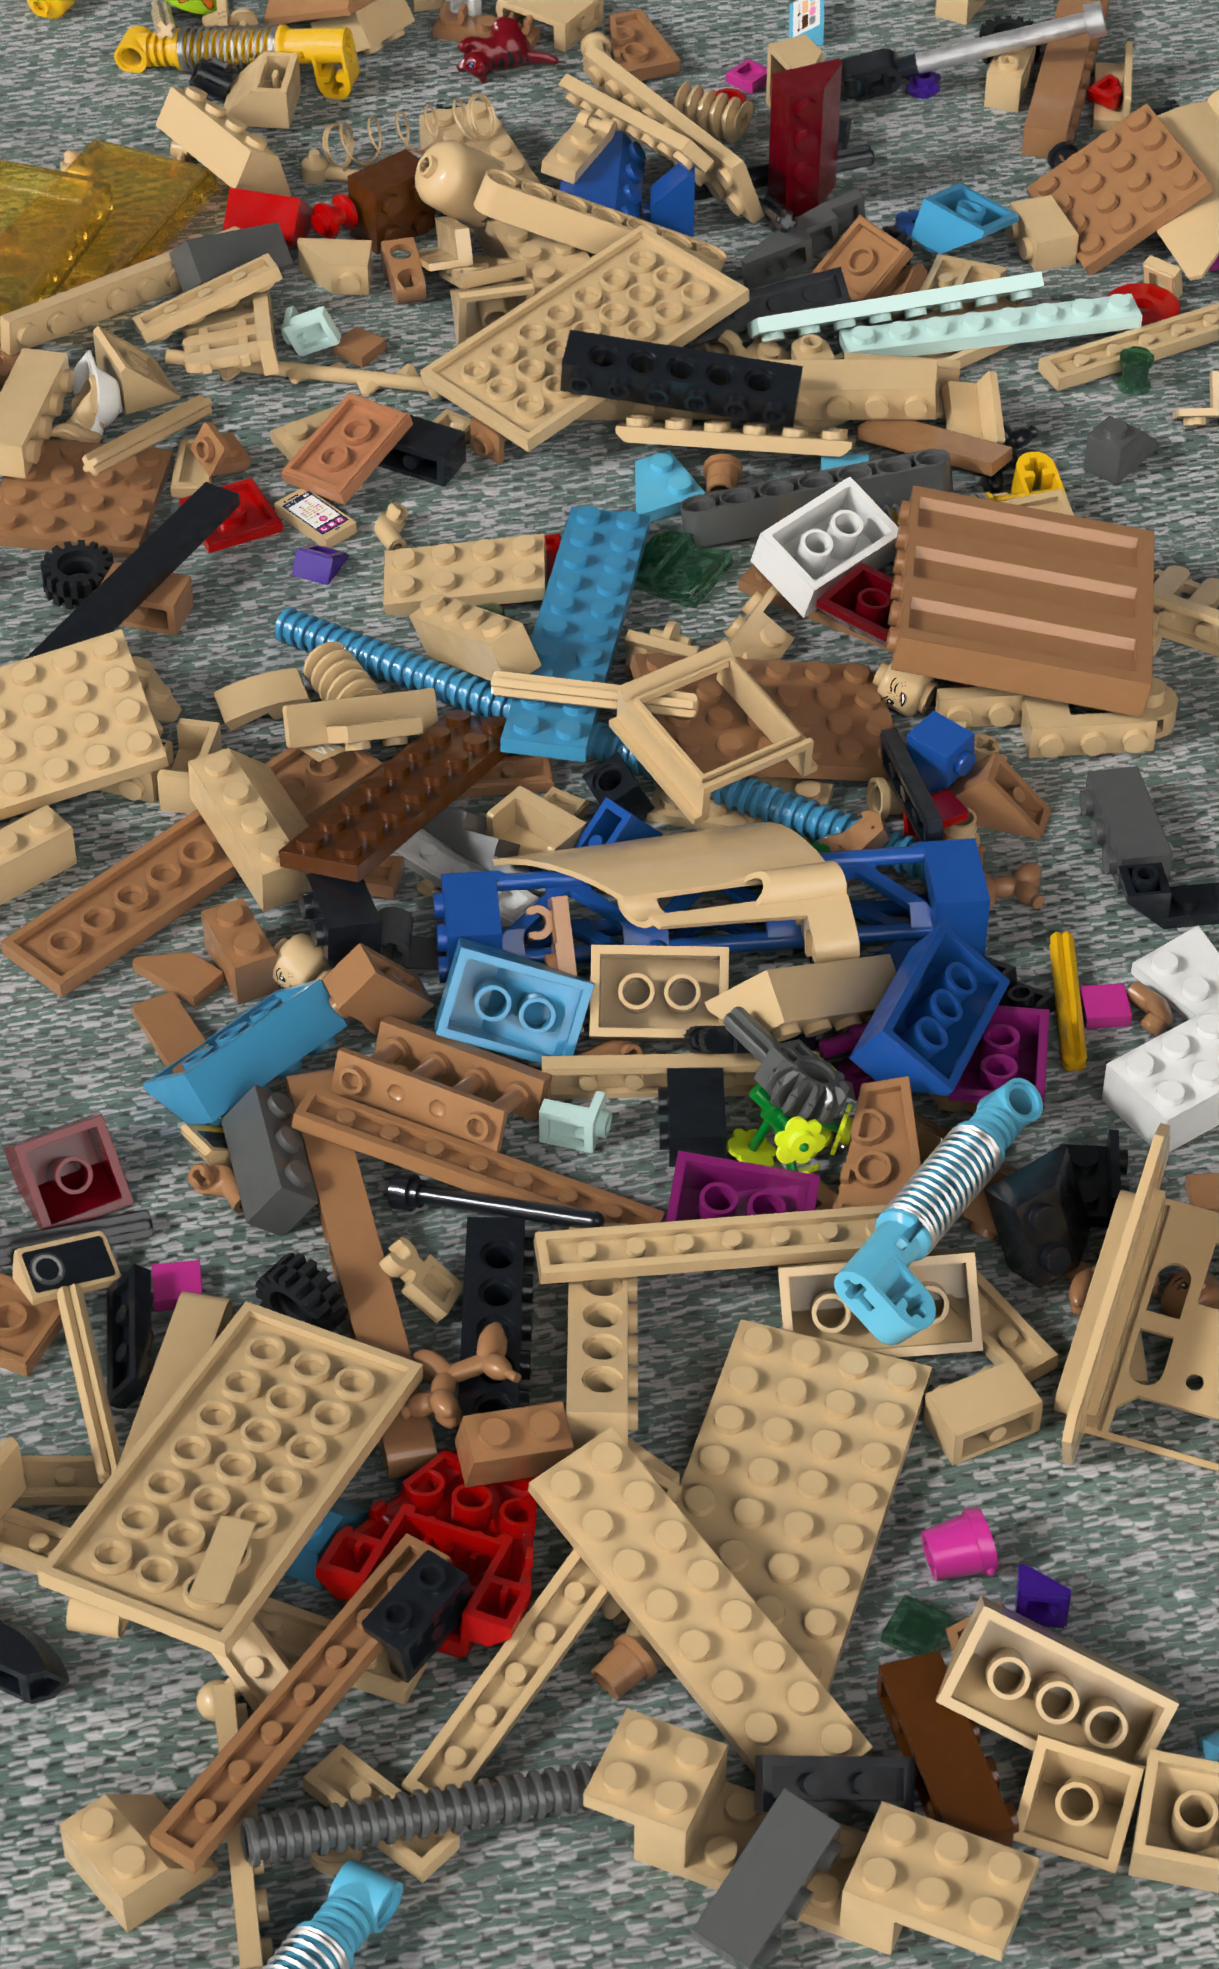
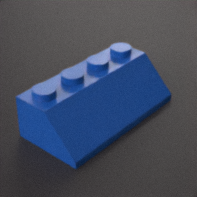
M615 131L611 141L575 184L561 180L560 191L640 219L646 160L645 152L638 142H632L624 132Z
M941 922L908 951L849 1059L875 1081L909 1076L912 1092L948 1096L954 1091L1010 980L945 923Z

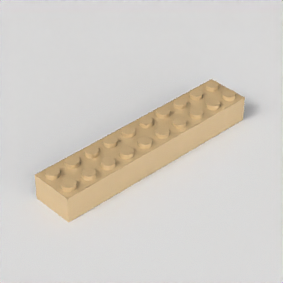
M474 102V122L479 133L485 136L490 129L489 112L484 102ZM468 104L464 105L466 111L465 133L468 134L470 137L476 138L468 124ZM461 106L455 107L458 121L461 127L463 128L462 108ZM452 108L435 110L438 120L436 138L439 141H457L462 132L456 124ZM427 113L428 124L431 128V131L434 134V115L433 113ZM424 114L419 115L420 150L426 149L433 141V137L426 127ZM497 117L495 133L490 140L475 142L463 135L460 143L501 160L505 164V167H503L504 171L540 183ZM490 217L483 220L486 223L483 227H470L487 256L525 260L527 275L513 278V282L525 280L533 283L534 295L590 259V256L584 250Z

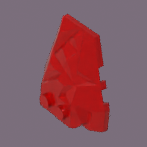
M443 1450L402 1482L401 1494L387 1505L381 1499L369 1508V1519L355 1530L351 1526L346 1525L337 1532L315 1567V1577L336 1599L348 1602L406 1533L448 1555L452 1565L469 1575L472 1597L462 1613V1623L437 1651L456 1658H462L470 1653L476 1643L490 1647L511 1639L531 1600V1575L534 1557L533 1546L537 1502L528 1492V1485L535 1478L531 1477L465 1488L458 1454Z

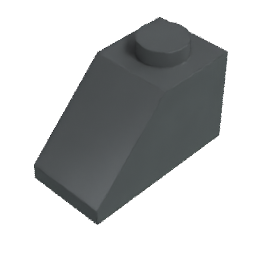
M1108 416L1087 435L1084 470L1117 485L1156 451L1160 443L1144 431L1120 419Z

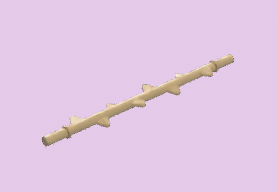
M167 349L165 363L185 366L183 359L186 354L183 350ZM278 360L280 373L271 375L288 377L290 382L294 384L304 379L354 384L358 386L363 397L371 396L380 387L428 392L433 399L442 397V395L422 383L421 376H418L413 364H406L397 373L350 369L346 368L342 362H336L331 366ZM261 361L253 362L251 366L246 367L237 365L216 369L219 371L224 382H229L240 372L264 375Z

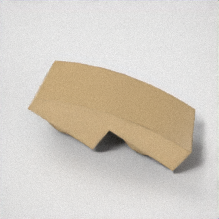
M297 668L281 669L255 675L213 692L224 723L230 731L236 730L269 713L274 721L283 717L282 709L285 705L311 702Z

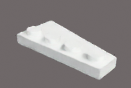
M1198 925L1132 963L1131 974L1144 985L1165 997L1171 1008L1184 1019L1189 1020L1212 1007L1219 1012V952Z

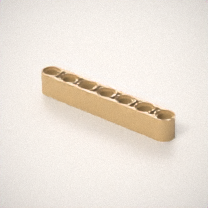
M497 168L487 169L473 203L474 208L487 217L595 255L638 226L643 225L720 272L727 259L726 253L713 244Z

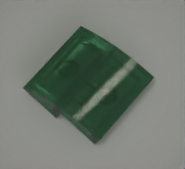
M658 530L645 545L634 589L684 607L696 608L734 564L731 551L727 549L696 547L692 533Z

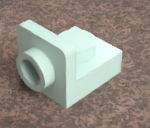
M294 306L286 308L281 332L285 342L293 346L298 356H306L340 344L341 333L324 306L299 314Z
M596 1091L589 1108L544 1098L539 1110V1142L593 1153L599 1137L606 1139L611 1127L612 1111L606 1110V1092Z

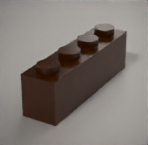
M940 1651L879 1665L876 1694L901 1755L915 1757V1790L927 1818L1012 1848L1013 1836L1019 1832L1017 1813L1010 1800L1003 1801L998 1789L1000 1779L996 1763L992 1756H984L979 1745L981 1734L978 1723L936 1702L947 1671Z

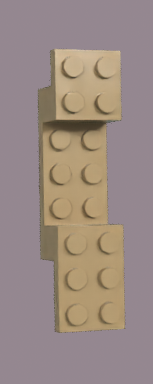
M628 1708L621 1718L583 1794L584 1807L634 1825L635 1860L715 1890L720 1888L768 1814V1812L755 1811L754 1791L726 1781L727 1744ZM883 1801L868 1833L839 1823L841 1828L837 1842L844 1845L830 1871L824 1874L818 1870L807 1886V1889L814 1894L798 1921L888 1955L892 1954L902 1928L906 1926L1002 1962L1037 1875L1040 1858Z

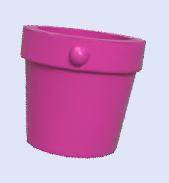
M978 1506L974 1508L967 1507L961 1515L920 1533L924 1555L936 1582L976 1574L992 1576L999 1569L994 1541L985 1516Z

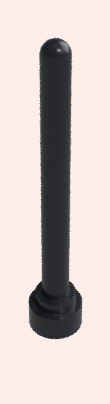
M400 1171L394 1173L388 1186L389 1206L397 1210L412 1212L416 1208H422L427 1204L504 1217H519L530 1221L575 1228L603 1227L605 1223L604 1216L598 1211L429 1186L425 1180L420 1179L418 1174Z

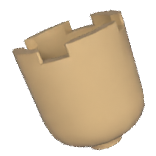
M440 141L429 147L419 160L415 173V188L421 200L430 207L468 227H483L486 224L483 220L487 216L478 212L474 208L473 203L487 169L497 168L503 170L505 164L491 155L458 141Z

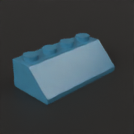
M320 979L279 989L142 1085L147 1093L186 1123H209L210 1125L219 1126L222 1124L221 1119L254 1085L270 1090L267 1085L268 1082L277 1076L279 1079H283L298 1071L303 1066L300 1059L311 1052L312 1055H316L336 1043L334 1035L347 1027V1024L343 1017L331 1007L329 1003L330 995ZM206 1044H209L208 1047H206V1048H204V1049L198 1051L199 1049H201V1048H202L203 1046H205ZM181 1063L185 1071L174 1073L172 1068Z

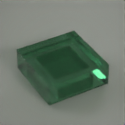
M904 1595L882 1631L881 1643L912 1657L934 1652L946 1634L945 1629L951 1626L952 1615Z

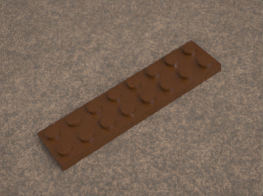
M466 710L449 711L280 849V867L359 883L509 754L500 752L501 735L506 718L500 716L480 717L471 715Z

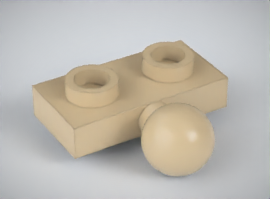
M256 1616L226 1658L212 1653L229 1678L225 1681L212 1680L201 1687L196 1699L198 1711L205 1719L215 1722L212 1685L233 1682L236 1704L239 1703V1697L242 1695L255 1712L293 1667Z

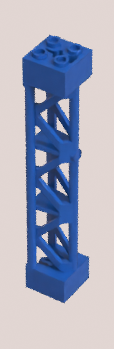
M976 838L926 841L907 847L818 852L825 861H835L839 864L844 873L846 883L852 878H857L891 899L884 901H871L870 899L850 900L854 919L859 918L872 924L856 926L859 944L893 942L896 940H921L943 922L979 954L985 956L990 896ZM923 863L928 896L927 894H918V896L880 873L876 866ZM498 870L441 874L442 892L433 893L435 920H443V924L435 925L436 952L445 951L446 955L438 957L440 984L447 981L459 937L503 949L545 965L544 955L551 954V933L539 941L528 939V933L539 932L544 928L545 924H539L543 918L537 914L525 916L524 913L511 926L502 927L498 891L545 888L546 893L534 905H541L548 909V899L568 895V897L574 898L605 920L592 921L589 918L570 919L572 937L589 943L587 945H574L576 963L591 962V945L729 947V953L805 948L801 925L796 926V920L661 930L656 927H637L623 916L619 907L594 892L590 884L552 870L506 874ZM745 886L719 890L738 903L756 901L759 895ZM704 892L675 896L662 910L665 913L686 911ZM909 915V922L905 923L891 916ZM766 925V932L759 931L751 926ZM719 928L732 934L694 937L703 929ZM668 931H675L669 936ZM623 934V942H620L612 937H609L608 935ZM524 941H532L527 946H524Z

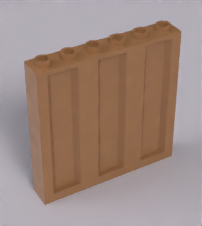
M913 485L910 500H902L897 521L899 525L895 543L897 552L893 566V574L895 576L891 589L890 599H892L888 618V625L891 626L885 651L892 652L891 670L1142 717L1152 688L1154 531Z

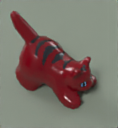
M502 16L494 21L488 38L470 36L458 44V49L460 52L465 53V55L457 64V70L472 74L483 85L486 84L488 72L492 70L515 69L523 66L525 63L552 65L559 63V59L548 52L533 51L529 40L522 32L520 22L511 17Z

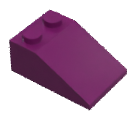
M998 1005L954 1091L950 1094L949 1100L979 1103L982 1098L1011 1079L1023 1078L1036 1087L1041 1095L1044 1108L1050 1010Z
M678 1151L666 1222L815 1210L820 1175Z

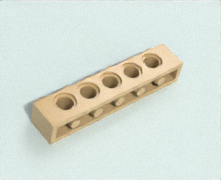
M604 1223L603 1227L628 1225V1223ZM570 1227L569 1229H581V1228ZM637 1277L569 1282L566 1417L574 1445L573 1451H576L611 1426L627 1446L628 1431H638V1400H628V1398H638V1367H628V1365H638V1335H628V1333H637L638 1304H628V1302H637Z

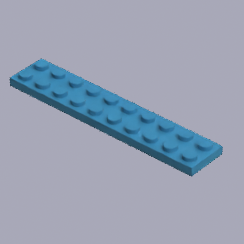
M593 506L571 507L531 637V643L542 666L530 674L603 683L608 682L649 534L650 515L638 514L629 510L621 512L600 510ZM513 698L501 735L500 752L586 762L600 708Z

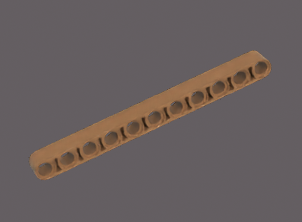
M332 1068L285 1077L287 1096L289 1099H292L295 1111L310 1086L328 1092L331 1091L334 1074ZM300 1131L319 1201L316 1204V1208L320 1209V1213H318L325 1242L329 1243L327 1250L335 1279L338 1278V1286L340 1287L338 1292L344 1295L346 1303L343 1305L348 1308V1313L346 1314L348 1315V1320H346L350 1338L413 1361L390 1276L379 1265V1262L384 1258L356 1152L355 1150ZM420 1385L417 1386L410 1397L416 1393H421ZM400 1410L378 1442L383 1464L388 1466V1471L386 1472L388 1479L412 1475L437 1456L435 1440L428 1416L422 1418L410 1416L405 1421Z

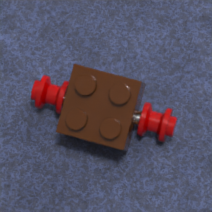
M404 149L348 175L349 197L339 193L332 198L331 206L325 202L314 205L311 222L316 232L328 239H332L339 234V227L342 226L344 229L350 230L351 236L356 240H372V250L379 255L381 254V241L416 237L435 228L434 208L421 200L415 188V173L420 159Z

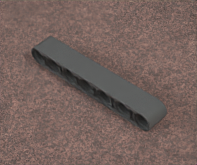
M927 449L688 497L680 503L685 542L692 547H707L758 537L761 532L848 477H851L882 510L885 505L891 509L896 504L900 508L902 500L909 501L913 485L953 493L950 453L943 449Z

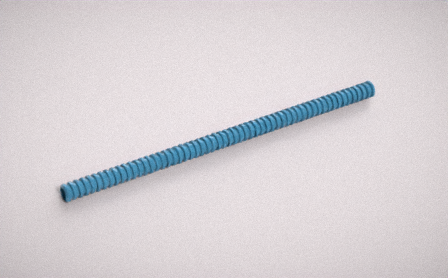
M293 607L284 609L276 621L275 637L281 643H287L289 646L298 647L302 651L309 652L326 642L337 641L343 643L345 650L352 653L363 667V670L369 675H374L377 679H385L388 683H395L397 686L406 687L408 690L433 688L436 700L440 699L444 704L451 703L453 707H462L463 710L473 712L477 716H484L486 718L500 716L507 719L513 698L494 696L491 693V681L484 680L482 677L473 676L467 671L462 672L456 667L451 668L445 663L440 664L437 660L428 659L426 656L417 655L412 651H406L402 647H395L391 643H384L380 639H373L369 635H362L358 631H351L350 628L341 627L337 623H330L326 619H319L315 615H308L306 612L298 611ZM596 722L587 756L592 759L598 757L600 762H604L618 752L635 775L642 776L644 774L646 779L654 780L607 723ZM748 776L711 792L710 798L714 799V803L717 805L725 803L728 810L736 811L738 809V812L742 815L749 812L751 818L757 819L759 816L763 822L782 824L795 832L797 831L803 838L810 836L812 841L843 832L861 819L858 818L856 820L855 815L852 813L844 815V812L838 808L832 811L831 806L827 804L820 806V803L816 800L808 802L806 796L798 795L796 797L792 791L784 793L781 787L776 786L772 788L768 782L760 784L757 778H750L748 780ZM886 826L890 841L882 848L907 847L917 844V839L914 836L910 835L905 838L903 832L895 831L892 833V829ZM923 863L883 865L886 869L895 867V871L900 874L907 871V875L910 878H917L919 876L920 881L926 883Z

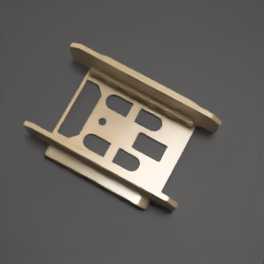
M1160 1123L1154 1134L1137 1192L1121 1190L1118 1195L1059 1382L1054 1402V1411L1067 1415L1061 1441L1062 1461L1064 1464L1073 1466L1080 1442L1084 1434H1089L1219 1472L1218 1463L1109 1432L1116 1409L1137 1398L1219 1421V1310L1199 1304L1215 1247L1219 1246V1212L1167 1199L1166 1192L1160 1190L1170 1151V1125ZM1171 1265L1185 1269L1191 1279L1180 1319L1147 1310L1159 1272ZM1140 1330L1173 1339L1164 1373L1160 1380L1150 1385H1142L1136 1382L1129 1372V1366ZM1192 1375L1200 1376L1203 1379L1202 1388L1196 1391L1189 1389L1186 1385L1187 1378Z

